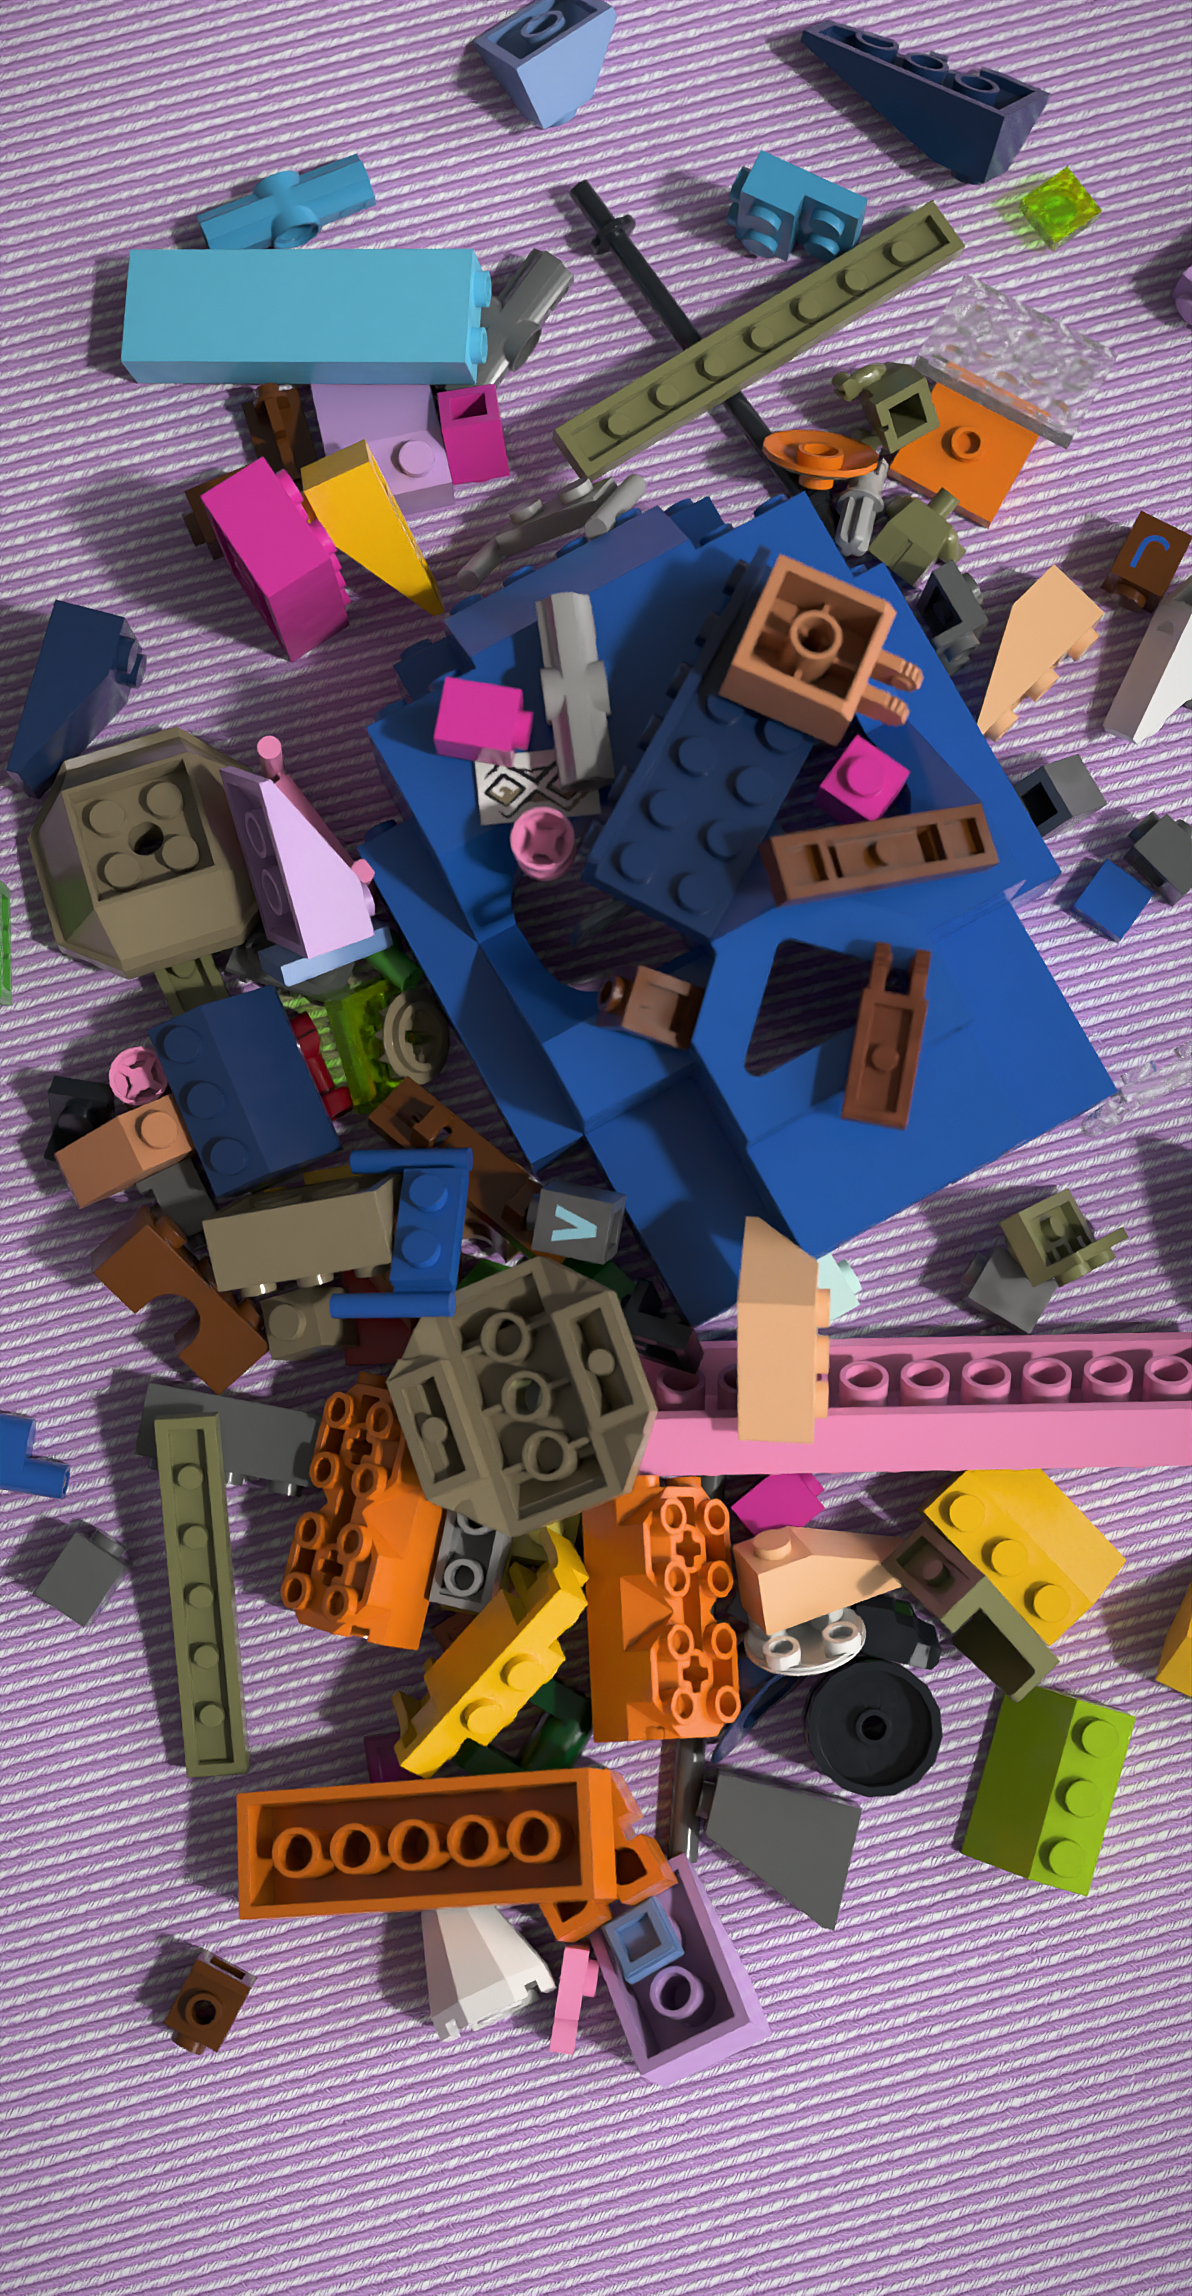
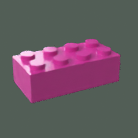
M262 456L200 496L230 571L291 662H294L350 626L345 606L351 603V600L344 589L347 586L346 582L339 572L342 567L334 554L337 551L336 546L318 519L309 524L307 523L309 517L301 505L303 498L285 469L274 474Z

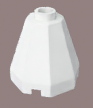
M496 1906L427 1910L421 1912L430 2013L441 2042H450L460 2038L461 2035L457 2026L459 2030L470 2026L472 2031L475 2032L540 2000L536 1991L537 1986L541 1992L548 1994L559 1988L549 1965Z

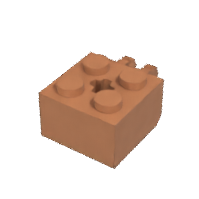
M780 554L719 695L837 747L854 712H858L873 720H879L882 724L885 723L888 726L894 725L896 727L897 725L904 724L909 714L907 704L896 696H891L889 693L867 684L869 677L909 693L916 689L919 690L924 677H922V670L918 669L917 665L906 662L904 659L881 649L897 613L888 601Z

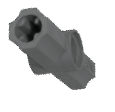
M532 249L499 296L492 295L490 306L481 307L480 327H485L488 350L485 364H477L476 385H433L434 393L494 383L497 389L510 370L516 372L523 366L539 342L542 334L541 327L574 283V275L564 266L561 260L546 250Z

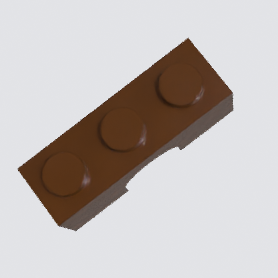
M143 1206L91 1253L92 1273L134 1314L140 1311L152 1299L161 1295L175 1294L190 1300L196 1307L191 1319L174 1334L177 1356L219 1396L270 1350L262 1309L250 1297H244L240 1301L230 1290L218 1292L210 1257L205 1255L199 1260L184 1246L188 1238L169 1216L162 1214L157 1219Z

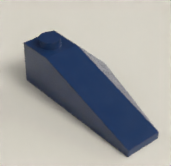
M826 20L803 30L800 40L802 44L928 158L939 165L951 169L950 174L956 180L970 185L985 184L1008 170L1046 107L1050 93L982 66L979 76L949 69L947 64L949 56L930 51L929 55L918 52H910L906 55L898 53L899 44L893 39L831 20Z

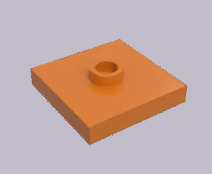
M943 370L931 392V401L935 406L940 427L899 449L889 467L888 475L931 499L943 487L960 501L954 511L989 529L1046 424Z

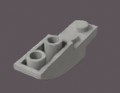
M534 1380L526 1389L525 1400L528 1408L535 1412L541 1405L543 1394L540 1385ZM448 1510L429 1601L480 1613L498 1592L514 1537L484 1526L456 1511Z

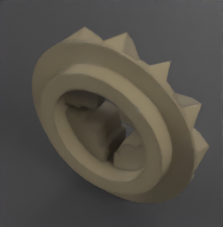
M411 989L389 995L388 1007L377 1012L383 1025L382 1029L373 1035L382 1041L383 1049L378 1060L389 1064L390 1078L404 1080L408 1075L418 1084L428 1083L438 1076L448 1057L450 1037L445 1014L438 1002L430 994L422 990ZM405 1031L414 1033V1036H420V1041L414 1042V1044L405 1042Z

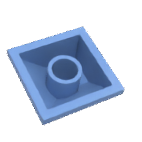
M536 0L475 39L473 43L479 55L520 113L545 130L548 127H557L567 123L576 115L577 108L592 99L617 15L613 6L602 0Z

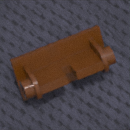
M277 383L263 384L256 388L257 398L255 400L241 404L257 458L259 459L263 456L274 474L285 469L299 492L303 491L300 469L318 461V457L297 388L279 391Z

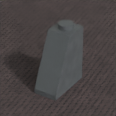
M717 1768L714 1782L702 1781L695 1816L705 1818L703 1824L705 1835L822 1928L835 1931L862 1813L860 1805L854 1801Z

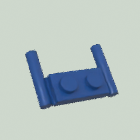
M470 1147L352 1150L350 1154V1169L353 1174L404 1173L389 1280L394 1289L393 1293H333L329 1302L332 1318L454 1316L456 1310L454 1294L457 1286L469 1187V1172L473 1168V1152Z

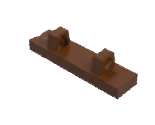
M981 803L770 837L758 845L763 866L769 877L770 889L776 908L984 872L999 864Z
M408 1075L368 1116V1127L395 1149L433 1148L438 1133L444 1128L450 1135L438 1148L470 1147L473 1152V1168L469 1172L466 1207L529 1259L543 1256L561 1264L567 1258L531 1249L534 1231L527 1230L528 1209L533 1195L540 1194L544 1186Z

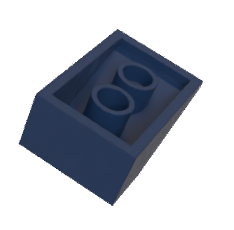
M55 599L6 768L7 773L28 797L40 799L53 785L63 761L78 757L127 704L131 687L139 689L146 670L147 656L141 654L142 647L125 617Z

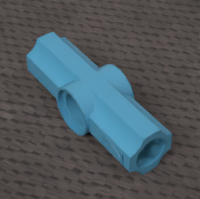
M356 153L302 175L292 170L272 174L257 183L251 195L224 204L196 217L208 249H265L270 246H274L276 249H292L315 238L321 231V226L375 206L376 198L363 162Z

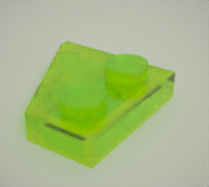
M383 974L324 1001L357 1115L371 1114L403 1081L390 1078L389 1064L378 1060L383 1049L382 1041L373 1036L383 1026L377 1012L388 1007L389 995L403 992ZM405 1031V1042L414 1044V1033Z

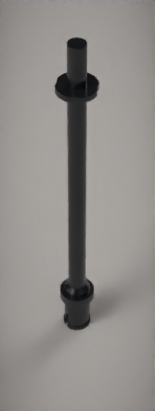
M582 180L570 190L569 195L597 232L596 237L590 243L593 253L601 255L609 251L612 252L683 351L701 341L703 337L630 239L629 235L636 226L634 218L630 214L615 218L588 180ZM742 391L723 401L722 405L790 498L805 491L838 548L834 538L840 515L831 504L834 497L828 489L816 490L802 486L798 482V474L787 471L765 456L762 452L765 437L773 433Z

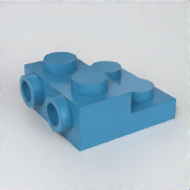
M761 150L752 169L742 166L733 183L729 195V200L733 201L726 223L736 227L735 238L741 240L743 246L757 256L763 258L776 256L787 262L796 242L804 245L805 250L815 258L831 262L858 245L868 198Z

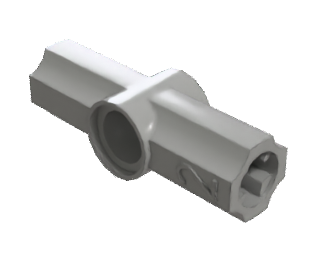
M574 592L552 594L548 598L535 603L544 668L540 669L547 725L553 726L558 780L561 783L562 791H574L577 793L596 791L605 786L615 784V775L606 717L611 716L604 662L603 660L598 661L592 605H590L589 595H581Z

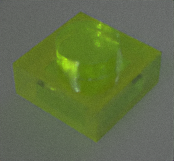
M1068 166L1024 196L1018 207L1052 252L1098 221L1102 212Z

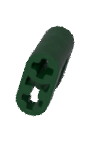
M553 1676L551 1680L543 1684L528 1700L544 1711L516 1759L490 1743L485 1747L467 1737L450 1760L473 1776L573 1769L593 1735L592 1700L586 1694Z

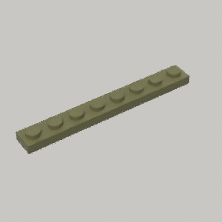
M931 200L554 429L552 440L580 479L589 477L590 481L593 482L961 256L965 245L934 201Z

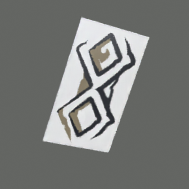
M554 750L515 753L513 767L475 761L481 825L516 822L523 813L539 807L560 811L565 817L601 814L598 790L582 793L561 790Z

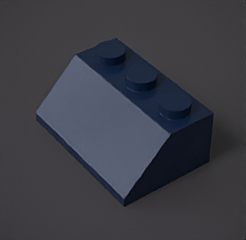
M274 985L200 1005L147 1030L216 1197L242 1196L344 1150Z

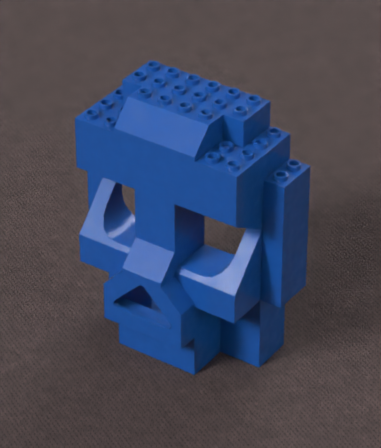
M805 491L790 499H787L785 494H781L767 500L753 512L755 518L735 529L731 523L725 524L709 495L695 503L690 498L681 500L665 511L658 505L642 513L640 508H635L618 516L615 519L614 528L591 541L587 537H580L569 542L556 553V560L538 570L533 565H529L515 571L503 581L504 588L484 599L481 594H475L461 600L450 609L449 613L451 616L443 620L446 637L435 643H432L431 639L421 640L400 654L401 661L394 664L393 668L402 699L380 709L373 716L375 723L366 727L382 783L403 819V822L398 825L394 819L376 825L363 835L365 843L356 847L360 859H365L375 872L373 880L378 896L415 963L421 968L425 981L442 1008L446 1019L532 1174H537L585 1147L608 1190L627 1194L623 1217L679 1317L688 1321L694 1329L737 1306L746 1217H759L817 1260L950 1184H955L1039 1136L1053 1131L1098 1106L1118 1092L1015 910L1043 896L1061 875V869L884 562L869 570L866 569L864 564L849 569ZM762 545L772 550L767 566L773 569L779 555L782 554L888 601L897 612L881 649L904 659L906 662L917 665V668L922 670L921 673L924 678L919 690L916 689L911 691V693L908 691L903 692L870 677L867 684L903 700L907 704L909 714L905 723L896 727L894 725L888 726L885 723L882 724L881 721L873 720L858 712H854L850 723L856 727L868 743L910 771L902 789L897 795L901 816L981 803L999 864L984 872L776 908L770 889L769 877L758 850L707 946L680 933L689 951L655 969L657 972L706 989L688 1051H679L622 1030H607L598 1027L597 1019L600 1010L597 1008V996L599 991H580L562 984L543 966L517 926L512 908L515 888L525 874L520 869L511 847V832L515 822L481 825L475 761L438 755L434 735L445 677L522 690L523 711L533 712V721L527 750L516 749L515 753L554 750L553 726L547 725L540 669L544 668L535 602L546 599L552 594L565 592L589 595L596 631L595 641L598 661L603 660L611 715L606 717L616 782L625 765L636 770L645 752L637 748V744L652 715L656 713L665 718L674 700L666 696V692L682 661H685L693 666L703 648L695 645L694 642L711 609L722 614L731 597L723 594L722 591L737 561L742 559L750 564L757 549ZM614 784L598 790L601 814L566 817L569 819L574 830L575 839L583 836L595 819L607 823L616 807V804L607 800ZM776 817L762 843L770 837L786 835ZM791 940L869 963L872 960L876 941L891 944L890 951L892 953L890 969L895 971L906 992L909 983L908 968L911 957L914 956L916 949L931 951V961L924 999L929 1000L908 1123L904 1131L839 1119L856 1025L763 1076L753 1077L745 1070L744 1060L776 948L781 942Z

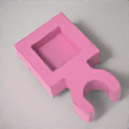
M590 1941L565 1942L549 2051L574 2055L582 1996L593 1998L595 1996L599 1963L598 1960L588 1958Z

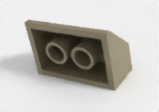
M404 1173L364 1174L241 1196L202 1221L218 1292L240 1289L241 1297H252L276 1290V1282L296 1279L298 1287L303 1288L332 1281L334 1279V1272L354 1269L356 1278H364L390 1271Z

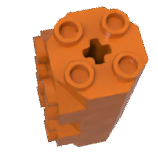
M360 1371L357 1383L346 1393L335 1392L325 1403L309 1475L313 1485L323 1489L328 1503L317 1513L306 1512L298 1519L280 1595L284 1606L294 1609L300 1624L349 1638L350 1635L366 1638L367 1642L418 1651L448 1509L429 1502L425 1498L386 1384L388 1377Z
M658 1475L637 1476L631 1493L582 1512L584 1564L589 1576L585 1584L586 1600L588 1602L587 1623L594 1743L715 1737L724 1723L734 1722L740 1713L741 1702L736 1634L729 1624L718 1623L709 1611L716 1599L726 1597L733 1586L729 1512L721 1500L709 1498L701 1487V1477L665 1479L666 1487H660Z

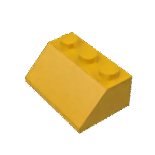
M1041 1469L957 1471L916 1509L917 1513L932 1529L987 1576L1049 1647L1095 1604L1127 1561Z

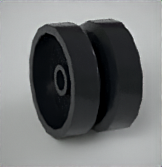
M873 1656L853 1657L843 1665L823 1672L809 1689L802 1712L804 1741L821 1771L843 1790L868 1798L893 1796L919 1783L935 1763L943 1738L940 1708L929 1687L901 1664ZM878 1716L877 1718L884 1724L880 1734L871 1731L866 1736L863 1734L862 1724L867 1717Z

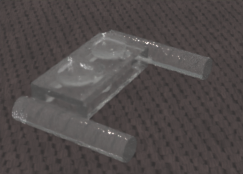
M1192 1040L1174 1049L1179 1060L1159 1070L1154 1061L1151 1060L1121 1075L1120 1077L1125 1087L1119 1089L1117 1093L1111 1096L1113 1101L1105 1103L1082 1120L1081 1130L1084 1135L1096 1138L1121 1123L1126 1114L1192 1082Z

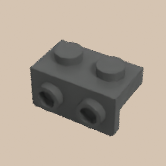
M953 560L931 572L916 605L934 636L930 644L949 677L962 670L971 662L968 655L980 646L978 640L989 622L980 606L983 604V597L976 581L967 572L961 574Z

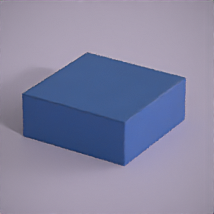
M1106 859L1070 910L1118 943L1155 892Z

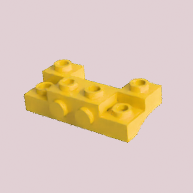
M545 1526L538 1534V1537L548 1560L536 1573L517 1562L508 1569L519 1598L501 1589L438 1660L431 1656L423 1664L425 1670L423 1677L429 1692L421 1701L400 1690L392 1696L391 1700L399 1720L401 1735L399 1741L393 1747L401 1767L424 1779H430L445 1761L450 1760L457 1753L460 1745L467 1737L486 1747L504 1727L508 1726L515 1719L518 1711L543 1684L552 1679L558 1667L566 1659L557 1638L564 1630L570 1628L577 1621L582 1610L588 1605L581 1587L589 1579V1576L572 1541Z

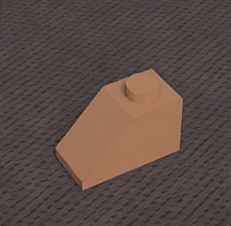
M173 1093L115 1117L56 1152L54 1157L80 1210L136 1185L135 1183L188 1157L191 1158L196 1151V1147Z

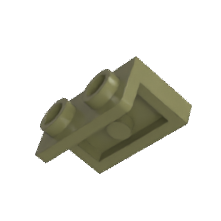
M1069 1188L999 1222L1005 1233V1243L1010 1255L1016 1262L1021 1264L1032 1287L1054 1277L1060 1288L1088 1274L1093 1269L1116 1258L1111 1247L1128 1238L1124 1228L1121 1227L1096 1240Z

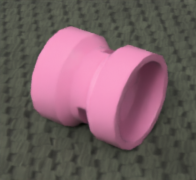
M549 807L533 808L523 813L513 826L511 847L520 869L529 877L540 881L555 880L565 875L573 866L577 855L575 834L569 819L560 811Z
M142 1046L128 1048L119 1053L111 1064L109 1071L110 1087L115 1096L132 1109L173 1093L159 1058L153 1049Z

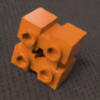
M609 1768L603 1770L611 1772L617 1899L539 1904L557 1941L575 1943L601 1928V1925L615 1918L609 1905L618 1899L623 1904L635 1906L652 1895L656 1896L679 1883L657 1840L644 1834L636 1835L631 1824L644 1818L622 1774Z

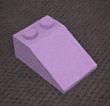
M310 384L325 456H329L365 439L403 516L455 504L452 479L429 384Z
M232 766L219 769L267 940L300 956L311 959L375 936L370 919L375 914V905L369 888L363 881H360L353 870L272 780Z
M685 1853L668 1860L679 1883L654 1896L660 1900L685 1952L684 1955L640 1981L631 1984L625 1980L602 1929L599 1928L588 1935L640 2076L662 2087H667L772 2036L751 1979L703 1884ZM620 1899L609 1905L614 1917L634 1907L621 1903Z

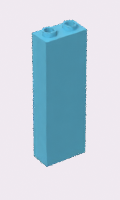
M130 249L121 362L137 383L476 385L477 364H485L487 359V332L485 327H480L481 307L490 306L491 277L489 271L482 270L473 249Z

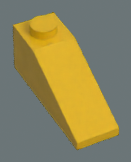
M365 439L300 469L303 491L300 492L303 498L301 505L309 517L308 523L318 519L337 548L434 617L445 612L440 588Z

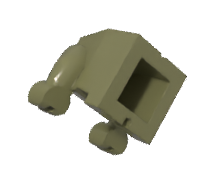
M874 362L857 369L850 375L846 372L837 373L831 381L832 385L837 388L834 389L835 394L842 400L851 402L859 396L865 418L873 430L869 432L864 428H858L849 437L871 446L875 451L882 445L887 452L892 454L940 427L935 406L931 401L932 396L926 377L909 364L894 362L882 364Z
M941 487L928 505L917 497L906 496L902 498L897 495L884 511L891 520L870 544L868 551L916 589L938 559L946 563L953 560L957 564L966 553V549L959 544V536L954 530L955 528L946 521L960 501L943 487Z

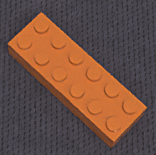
M587 1767L236 1793L239 1920H280L617 1899L611 1772L607 1770Z

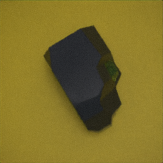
M878 1595L850 1605V1609L854 1610L862 1618L866 1628V1639L858 1653L932 1670L939 1663L942 1648L938 1644L935 1626L919 1619L910 1602Z

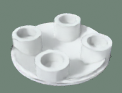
M845 1607L767 1636L748 1614L749 1627L744 1636V1647L750 1660L762 1669L781 1675H812L832 1670L852 1659L864 1645L866 1628L862 1618L854 1610Z

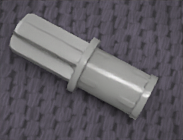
M883 458L878 463L876 474L872 471L863 476L849 478L847 489L838 498V510L841 515L834 540L838 544L840 554L844 557H848L851 554L860 557L866 553L874 522L879 520L883 514L884 502L881 494L889 472V466Z

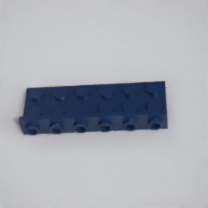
M762 545L757 549L750 564L742 559L737 561L722 591L723 594L731 597L722 614L711 609L694 642L695 645L703 648L693 666L685 661H682L666 692V696L674 700L665 718L656 713L650 718L637 744V748L645 752L636 770L626 765L624 766L607 799L616 804V807L606 824L598 819L594 820L578 851V854L587 858L581 881L707 946L758 851V845L765 838L817 740L812 735L719 695L773 571V568L767 566L772 550Z

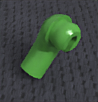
M390 929L393 945L390 948L364 957V959L404 992L416 987L422 978L423 972L418 965L403 953L401 936L396 931Z

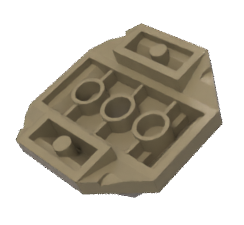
M177 726L63 761L27 839L55 941L61 952L79 960L83 959L101 969L129 980L243 944L260 921L261 916L219 769L232 766L253 773L252 769ZM151 840L163 841L161 847L151 855L138 854L139 849L146 842Z
M537 1256L456 1290L454 1294L456 1310L453 1317L420 1318L402 1359H398L386 1384L427 1501L450 1511H456L507 1536L518 1537L632 1492L658 1409L615 1291L548 1257ZM535 1380L542 1389L543 1398L538 1410L532 1412L526 1404L525 1393L528 1385Z

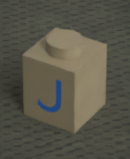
M304 1287L260 1301L271 1359L311 1361L360 1346L355 1318H332L329 1310L331 1295L333 1293H349V1288Z

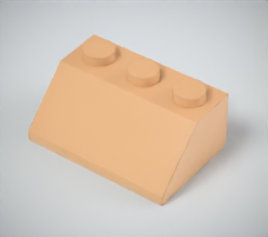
M746 1217L737 1300L738 1440L813 1444L815 1418L827 1419L829 1381H817V1373L828 1374L830 1336L818 1335V1327L829 1328L831 1289L818 1288L819 1262L759 1217Z

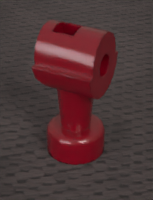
M305 1010L289 1021L333 1122L355 1109L359 1102L349 1086L336 1087L322 1056L324 1044L321 1035Z

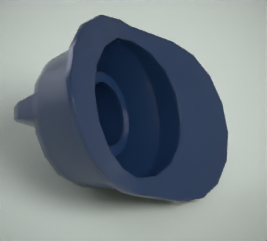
M744 1641L738 1644L737 1659L741 1709L734 1722L724 1723L727 1730L716 1745L710 1760L715 1764L725 1758L745 1738L765 1713L795 1690L808 1675H781L762 1669L753 1663L746 1654Z

